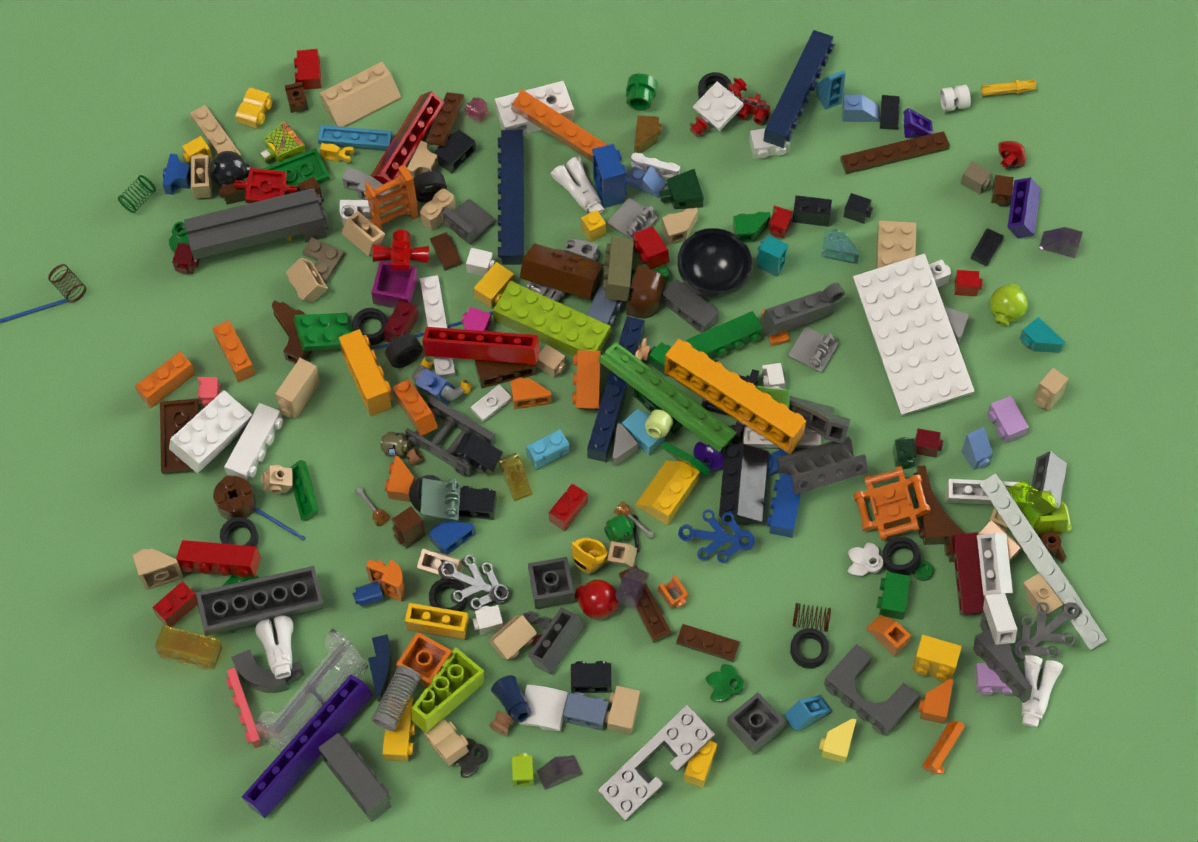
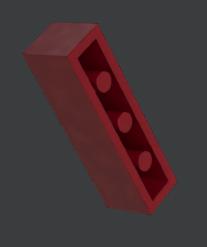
M978 532L951 535L960 615L984 612L985 595H983L977 541Z

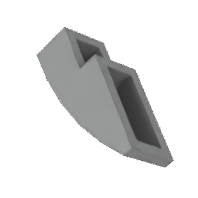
M350 167L346 168L342 178L344 188L357 191L359 199L367 200L364 195V191H366L365 182H369L372 189L383 185L370 175ZM388 190L382 194L377 195L376 197L378 198L384 194L389 193L390 191ZM391 199V200H389V201L383 203V205L394 201V199Z

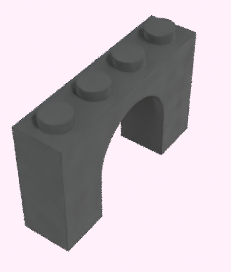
M856 644L825 678V688L830 694L837 695L846 707L854 709L860 719L871 723L877 733H883L887 736L917 703L919 695L903 683L884 702L871 703L862 699L855 689V680L868 667L872 656Z

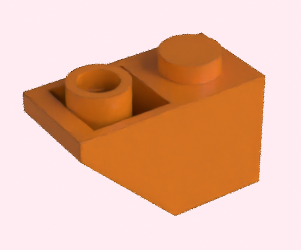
M395 456L394 463L391 462L389 466V474L391 476L390 480H386L385 491H387L389 499L411 502L409 489L413 481H415L414 476L400 457Z
M882 615L878 616L866 627L894 657L909 644L911 635L897 621Z

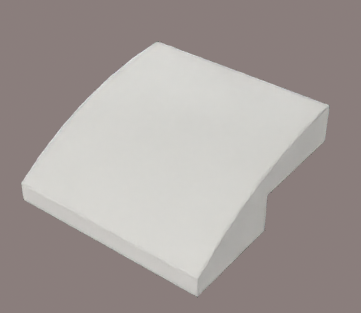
M527 685L524 698L531 710V715L519 724L540 727L542 730L561 731L563 713L569 693L549 687Z

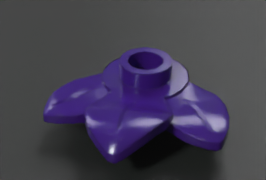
M700 441L696 443L693 450V455L702 463H709L706 466L710 468V472L714 469H723L724 456L722 455L724 448L718 452L709 444L706 446Z

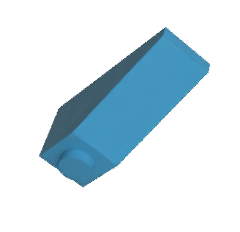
M845 71L828 76L817 83L815 94L825 110L841 104Z

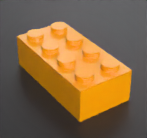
M358 329L339 337L342 355L370 417L391 409L390 401L393 400L391 388L388 381L384 380L381 366L377 365V358L374 351L369 347L370 343L367 335H362L361 330Z

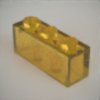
M162 626L154 648L161 658H174L182 664L193 663L197 667L207 670L208 668L215 669L222 645L216 639Z

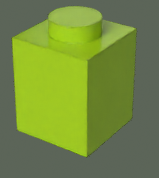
M520 753L512 757L513 786L534 785L532 755L528 756L526 753Z

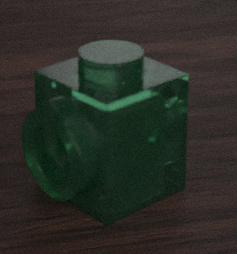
M901 437L895 439L893 446L895 467L902 466L903 469H908L915 465L917 454L914 438Z

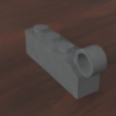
M833 283L826 287L823 292L818 291L766 309L759 323L768 337L820 320L831 316L836 306L834 302L840 300L845 292L839 283Z

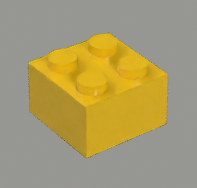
M922 634L912 671H916L921 676H933L941 682L952 679L962 646Z

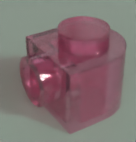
M473 97L464 109L466 117L477 122H481L488 113L486 102L479 97Z

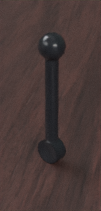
M634 514L631 515V516L634 517L636 520H638L637 515H634ZM634 523L635 548H637V552H640L637 525Z

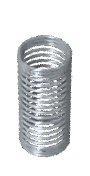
M398 666L396 668L395 675H393L388 688H386L387 691H385L380 704H378L379 707H377L371 718L374 724L388 731H395L400 721L399 719L403 715L402 712L406 709L407 703L411 699L410 696H413L412 693H414L415 687L421 679L419 673L406 666Z

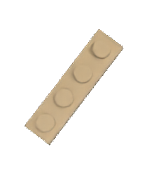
M206 105L190 113L191 118L217 154L223 151H233L242 157Z

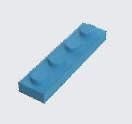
M320 125L318 144L325 143L336 146L387 150L392 141V131Z

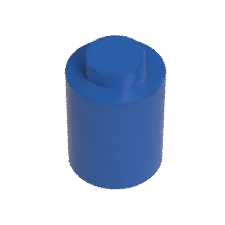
M378 581L355 588L356 592L353 593L355 603H360L361 607L384 600Z

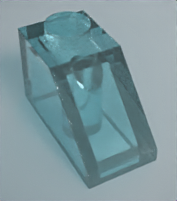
M826 229L821 257L857 264L859 251L848 236L839 230Z

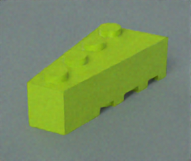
M455 647L450 658L444 662L442 669L432 679V683L413 705L412 721L427 733L484 685V670Z

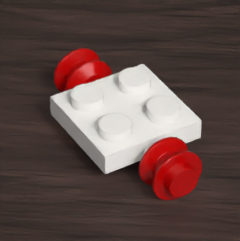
M734 78L735 83L733 85L728 84L729 91L719 82H716L696 102L693 110L702 118L696 117V123H690V131L694 135L703 136L702 131L709 130L708 122L720 131L740 111L744 104L737 97L742 96L740 93L742 90L747 91V84L743 79Z

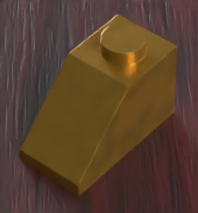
M637 116L634 153H642L657 143L658 135H662V124H659V117Z

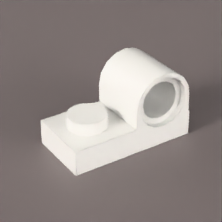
M340 200V216L343 225L346 219L349 218L347 217L348 215H353L358 211L365 217H371L367 200Z

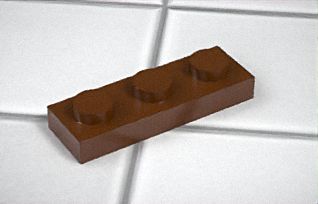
M682 624L676 644L734 662L740 641Z

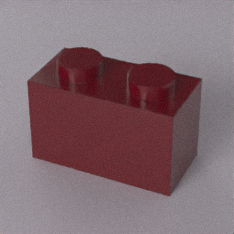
M399 300L383 329L386 342L391 343L400 336L410 334L419 318L417 306Z

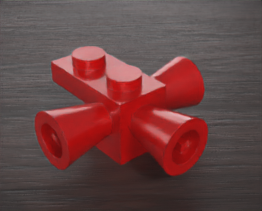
M399 229L393 233L392 248L373 244V262L391 260V270L410 271V260L429 264V246L410 249L411 235L406 230Z

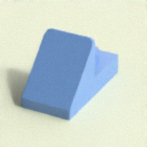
M634 166L626 178L628 185L657 198L659 197V191H662L666 186V181L651 166L647 172Z

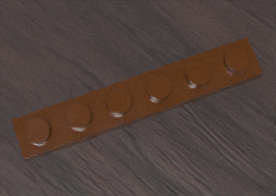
M942 131L842 155L840 160L845 174H850L949 150L950 145L945 132Z

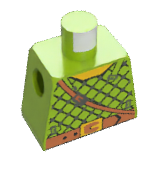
M284 121L264 138L266 150L261 152L260 156L265 163L272 158L278 163L304 153L306 150L304 143Z

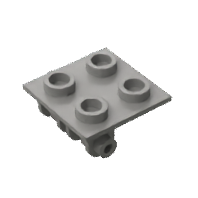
M628 198L607 224L634 240L633 233L649 228L658 216L653 213L654 208L652 206L643 207L631 198Z
M805 326L788 356L822 372L839 343L834 341L835 336L832 333L822 335Z

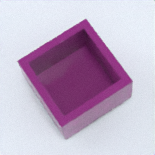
M380 261L371 291L373 304L396 307L399 300L411 304L418 280L417 268L410 266V271L391 270V262Z

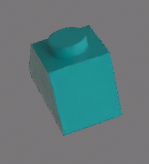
M1039 317L1022 330L1019 338L1024 346L1037 352L1060 353L1065 345V341Z

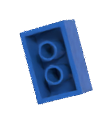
M614 144L592 149L593 180L602 201V206L606 208L624 203V196L627 195L625 188L627 185L625 178L627 171L625 165L620 163L622 160L620 151L616 150Z

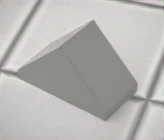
M944 307L959 346L969 314Z
M617 423L612 458L613 466H618L638 452L637 441L619 423Z

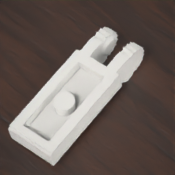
M634 153L631 156L632 168L635 166L647 172L651 166L662 178L666 179L680 174V166L675 163L659 161L656 158H647L641 153Z

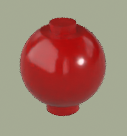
M592 580L585 585H579L575 591V599L579 601L580 609L586 616L592 619L607 618L619 607L617 592L607 581Z

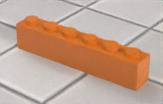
M523 89L512 103L511 110L591 162H593L592 149L607 145Z

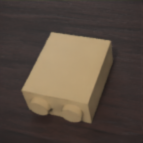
M299 358L275 393L280 412L284 416H291L297 419L320 385L315 365Z

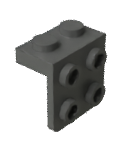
M467 199L454 212L448 207L442 211L445 226L453 230L461 239H464L469 244L494 222V218L470 199Z

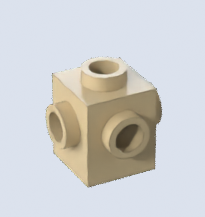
M280 465L269 466L261 476L264 491L271 492L272 494H286L292 487V468H285Z

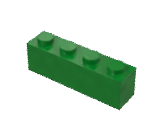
M751 311L691 337L686 342L690 343L697 351L707 354L712 360L717 357L721 358L732 350H739L748 343L759 341L763 337V327L755 313Z

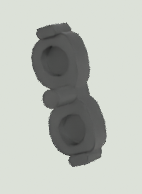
M533 611L523 613V616L529 623H536L543 629H547L550 624L548 617L543 616L539 619Z

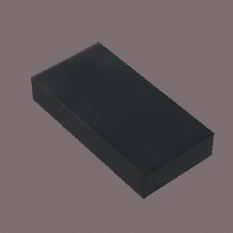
M882 95L881 129L898 130L900 96Z
M987 228L970 259L987 267L1004 235Z

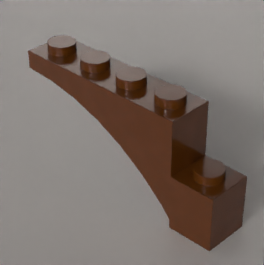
M926 465L918 466L913 476L921 475V485L926 503L931 509L929 514L917 517L918 520H921L919 538H923V545L944 544L945 555H948L949 562H954L951 535L963 534L965 532L948 517L938 503L928 480Z

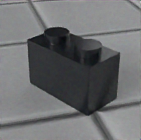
M460 129L450 134L445 146H438L435 150V154L438 156V164L452 174L476 151L475 140Z
M795 195L792 222L829 227L832 200Z
M465 433L454 454L460 457L459 460L461 462L475 466L474 469L477 472L485 474L494 472L503 452L476 434Z
M470 486L460 487L459 517L494 520L497 501L496 491L490 488L473 489Z
M577 661L575 664H571V693H611V663L606 661H596L595 663Z

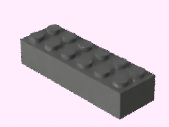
M314 566L196 592L197 605L205 636L255 625L265 619L273 621L276 616L284 615L290 617L323 609V599Z

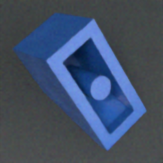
M448 521L435 525L429 532L430 541L441 553L446 555L476 534L475 526L471 523Z

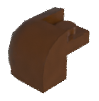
M637 266L630 286L631 292L630 299L627 300L626 315L646 319L659 311L661 296L666 285V280L661 274L654 270Z

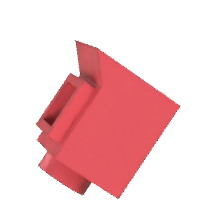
M197 377L199 383L198 398L202 402L203 407H206L220 394L221 385L218 384V377Z

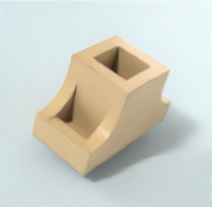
M421 141L416 152L411 156L407 167L413 179L421 173L436 171L439 165L438 156L429 151L426 142Z
M1040 573L1023 582L1022 586L1027 594L1026 600L1037 615L1036 606L1039 602H1045L1049 605L1046 617L1062 608L1063 603ZM1044 604L1040 605L1039 610L1044 612L1046 606Z

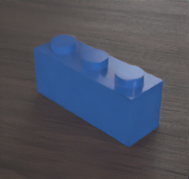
M781 473L780 479L775 480L774 491H777V495L772 497L770 508L774 510L773 515L769 514L767 526H770V534L793 538L801 493L794 494L792 475Z

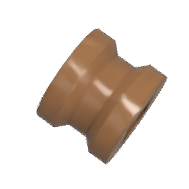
M497 711L495 720L491 721L489 726L495 732L506 736L508 728L514 724V721L508 714Z

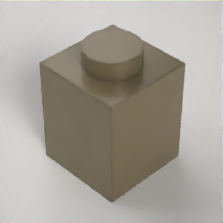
M972 161L962 176L961 184L980 194L991 183V171Z

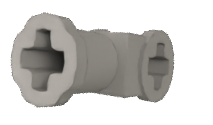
M530 281L526 287L557 302L565 296L563 291Z

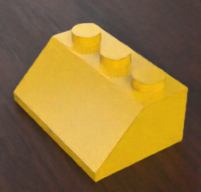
M666 460L635 506L664 524L669 525L699 482L700 471L682 461Z

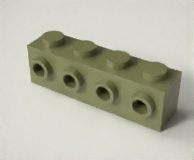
M612 236L611 244L607 243L605 253L607 255L604 266L608 267L604 268L603 278L606 279H603L602 290H605V298L627 301L634 244L632 239Z

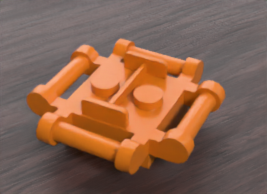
M902 466L896 467V470L872 477L870 475L864 477L868 490L853 494L854 501L857 502L861 515L863 531H871L878 528L880 538L883 541L889 536L910 530H920L917 517L931 512L930 506L926 503L921 485V475H914L906 479ZM899 477L900 480L878 488L873 487V484ZM911 486H914L919 503L917 509H914L909 491ZM866 499L871 500L875 521H870L865 504Z

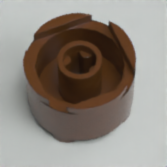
M230 475L225 476L214 489L213 499L218 511L225 519L229 520L235 517L247 518L253 513L256 506L255 495L251 485L244 478Z

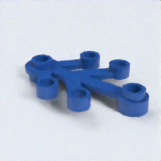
M706 509L702 517L712 526L715 532L693 529L688 524L682 525L678 531V536L683 541H689L693 537L715 540L707 547H702L698 550L697 556L701 560H706L712 552L724 543H734L727 550H721L717 554V560L725 563L738 550H749L755 543L754 535L749 531H742L731 512H725L722 516V521L730 526L735 535L727 534L714 517V511L711 509ZM710 512L712 517L710 519L706 518L705 513ZM730 515L732 520L726 521L724 517ZM684 529H689V530H690V534H689V535H685V534L683 533V530H684ZM747 537L749 542L743 543L741 539ZM706 551L707 556L702 557L700 552ZM722 553L726 554L727 558L724 560L720 559L719 555Z

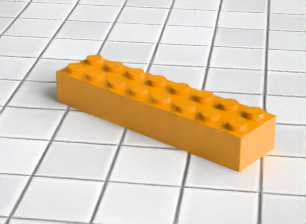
M678 339L666 353L665 374L785 452L791 454L804 438L806 420L802 415L792 412L785 404L778 403L768 393L756 389L754 384L742 380L737 373L728 371L721 363L714 362L704 352L694 349L690 343Z

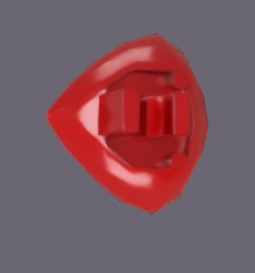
M1017 141L999 142L998 151L999 155L1003 158L1000 164L1004 168H1007L1008 165L1014 167L1025 166L1026 152L1021 143Z

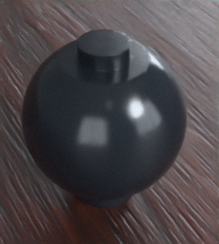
M233 151L218 153L209 164L211 177L220 186L222 184H234L235 180L240 181L242 178L244 179L249 176V165L245 163L238 153Z

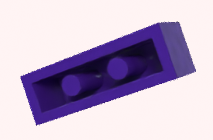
M1031 177L1014 180L1007 227L1017 238L1034 236L1041 188Z

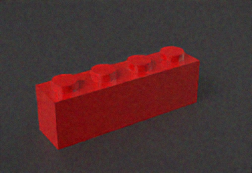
M182 540L176 560L180 569L184 572L215 573L223 576L236 575L246 578L256 576L261 555L256 546Z

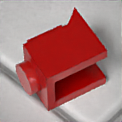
M773 206V214L768 227L772 236L785 239L792 222L793 211Z

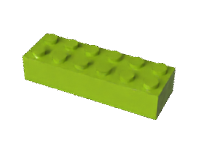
M510 281L493 309L495 322L522 334L538 335L539 342L574 357V354H577V350L601 351L602 353L611 337L610 325Z

